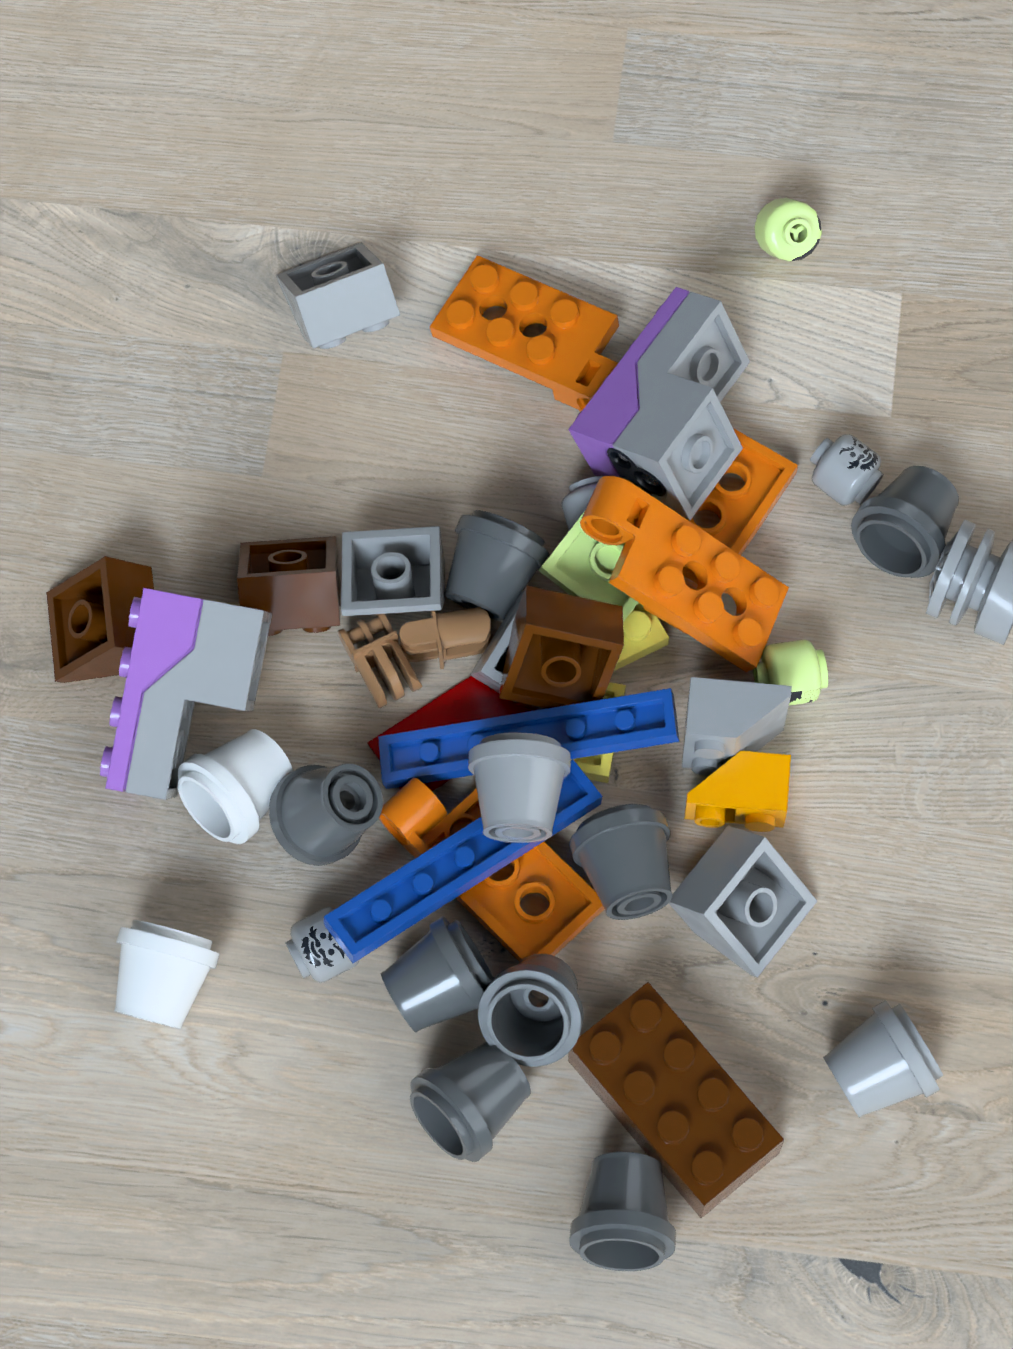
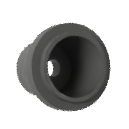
M910 466L904 469L877 497L866 500L854 515L851 530L860 551L874 566L894 576L921 578L932 574L946 546L945 538L959 504L957 490L944 475L934 469L925 466Z
M475 510L472 515H461L455 528L458 539L444 595L466 609L480 607L487 611L490 618L503 621L520 593L525 589L536 571L549 558L550 554L543 548L545 541L533 531L502 516Z
M342 764L333 767L321 765L300 767L283 777L271 795L269 818L273 833L283 849L298 861L314 866L332 864L348 856L358 845L362 834L378 820L383 807L382 792L374 776L363 767L355 764Z
M625 804L600 811L584 820L569 841L574 862L583 867L606 911V915L611 919L629 920L652 914L665 907L673 897L667 851V841L670 838L671 831L665 814L647 805Z
M442 916L430 923V931L391 966L381 972V977L387 991L414 1032L479 1009L482 995L490 981L494 978L475 943L458 920L449 923Z
M533 954L522 959L516 966L509 967L497 974L486 987L478 1009L479 1026L489 1046L496 1045L505 1054L511 1056L518 1065L530 1067L552 1064L567 1055L578 1040L584 1020L582 1002L577 993V979L570 966L553 955ZM531 990L539 991L549 998L546 1000L539 999L532 994Z
M484 1042L477 1048L437 1069L426 1068L411 1081L412 1093L410 1095V1103L423 1129L443 1151L458 1160L466 1159L471 1162H477L492 1150L493 1139L530 1096L531 1089L524 1072L511 1056L501 1051L496 1045L489 1046L487 1042Z
M610 1152L602 1154L592 1161L580 1212L570 1225L569 1237L571 1248L580 1254L584 1261L608 1270L642 1271L660 1265L665 1259L673 1255L676 1248V1230L669 1222L662 1165L659 1161L650 1156L634 1152Z

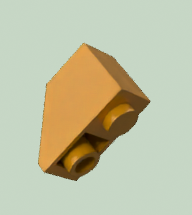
M751 751L738 752L687 793L684 819L695 820L697 825L709 828L721 827L725 823L745 824L746 829L756 832H769L774 830L775 827L784 828L788 808L791 755Z

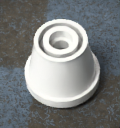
M251 729L247 733L205 755L194 754L183 762L178 768V792L190 815L207 833L223 842L243 844L257 833L259 821L269 810L270 798L275 787L283 777L293 771V768L284 751L272 738L259 730Z
M133 920L131 928L120 927L116 941L121 944L114 1011L181 1029L209 970L216 969L219 953L210 950L212 941L206 938L149 922Z

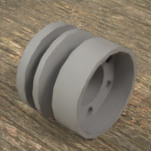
M964 520L959 531L947 542L929 585V604L926 614L938 618L946 600H951L956 603L949 620L950 624L956 626L968 608L978 611L974 633L1005 645L1013 626V539L1007 545L1001 557L991 554L995 531L987 529L979 548L970 546L976 524Z

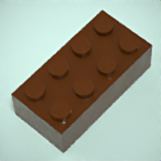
M649 982L578 1037L576 1044L568 1053V1062L644 1152L660 1162L662 1173L700 1218L704 1217L780 1154L784 1138Z

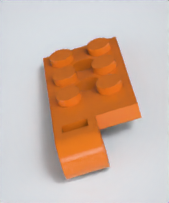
M478 255L429 326L433 337L552 389L555 400L578 409L580 412L583 411L601 387L605 378L610 375L618 362L601 355L620 326L618 315ZM501 306L506 309L505 314L500 318L488 320L483 317L484 312L490 307ZM539 323L547 327L545 332L539 336L527 337L522 334L523 330L531 324Z
M734 429L743 449L724 475L728 473L737 474L744 480L745 485L738 491H727L718 482L697 510V512L710 510L716 513L720 522L715 527L702 528L694 522L693 517L690 522L742 555L797 474L798 465ZM683 567L682 574L686 585L696 590L698 586L696 575L689 568ZM643 605L644 610L648 611L649 613L653 614L659 619L665 621L666 623L680 630L679 628H677L676 626H674L673 624L663 619L662 617H660L659 615H657L656 613H654L653 611H651Z
M616 476L600 478L581 518L580 526L588 536L598 542L607 545H621L625 543L608 583L743 671L748 672L757 668L789 587L630 481ZM683 567L689 568L696 575L698 582L696 590L686 585L682 574ZM723 593L730 595L735 601V616L729 614L724 609L721 599Z
M412 778L383 805L379 820L392 836L411 855L417 858L481 817L477 788L447 815L446 809L437 796L419 779ZM542 842L511 862L514 872L508 879L495 881L488 877L456 897L519 962L533 954L555 956L604 910L597 893L545 842ZM530 893H540L547 898L549 907L541 915H528L520 907L522 898Z

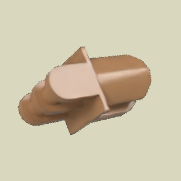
M480 607L445 613L431 611V618L407 622L401 626L399 631L400 645L409 662H420L438 658L440 669H444V661L474 656L485 651L491 641L490 617L487 611Z
M376 614V618L366 623L363 619L357 621L358 627L347 632L342 628L337 632L354 665L356 673L360 672L378 708H382L387 705V700L372 668L376 667L387 690L395 701L403 698L405 693L400 679L389 660L392 657L412 692L421 689L422 684L399 644L398 633L393 630L385 614ZM384 631L386 636L377 640L374 639L373 635ZM365 640L367 645L356 650L354 644Z

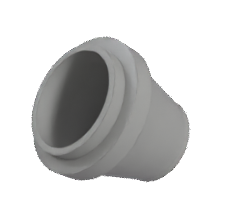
M501 733L482 739L479 745L470 749L468 769L475 775L483 834L486 837L503 842L529 843L543 841L552 836L563 779L570 773L571 754L568 750L561 747L557 740L533 733Z
M884 1000L872 1008L874 1013L827 1055L823 1056L859 1118L921 1094L928 1098L940 1090L935 1080L941 1078L943 1074L901 1004L891 1008L887 1001Z

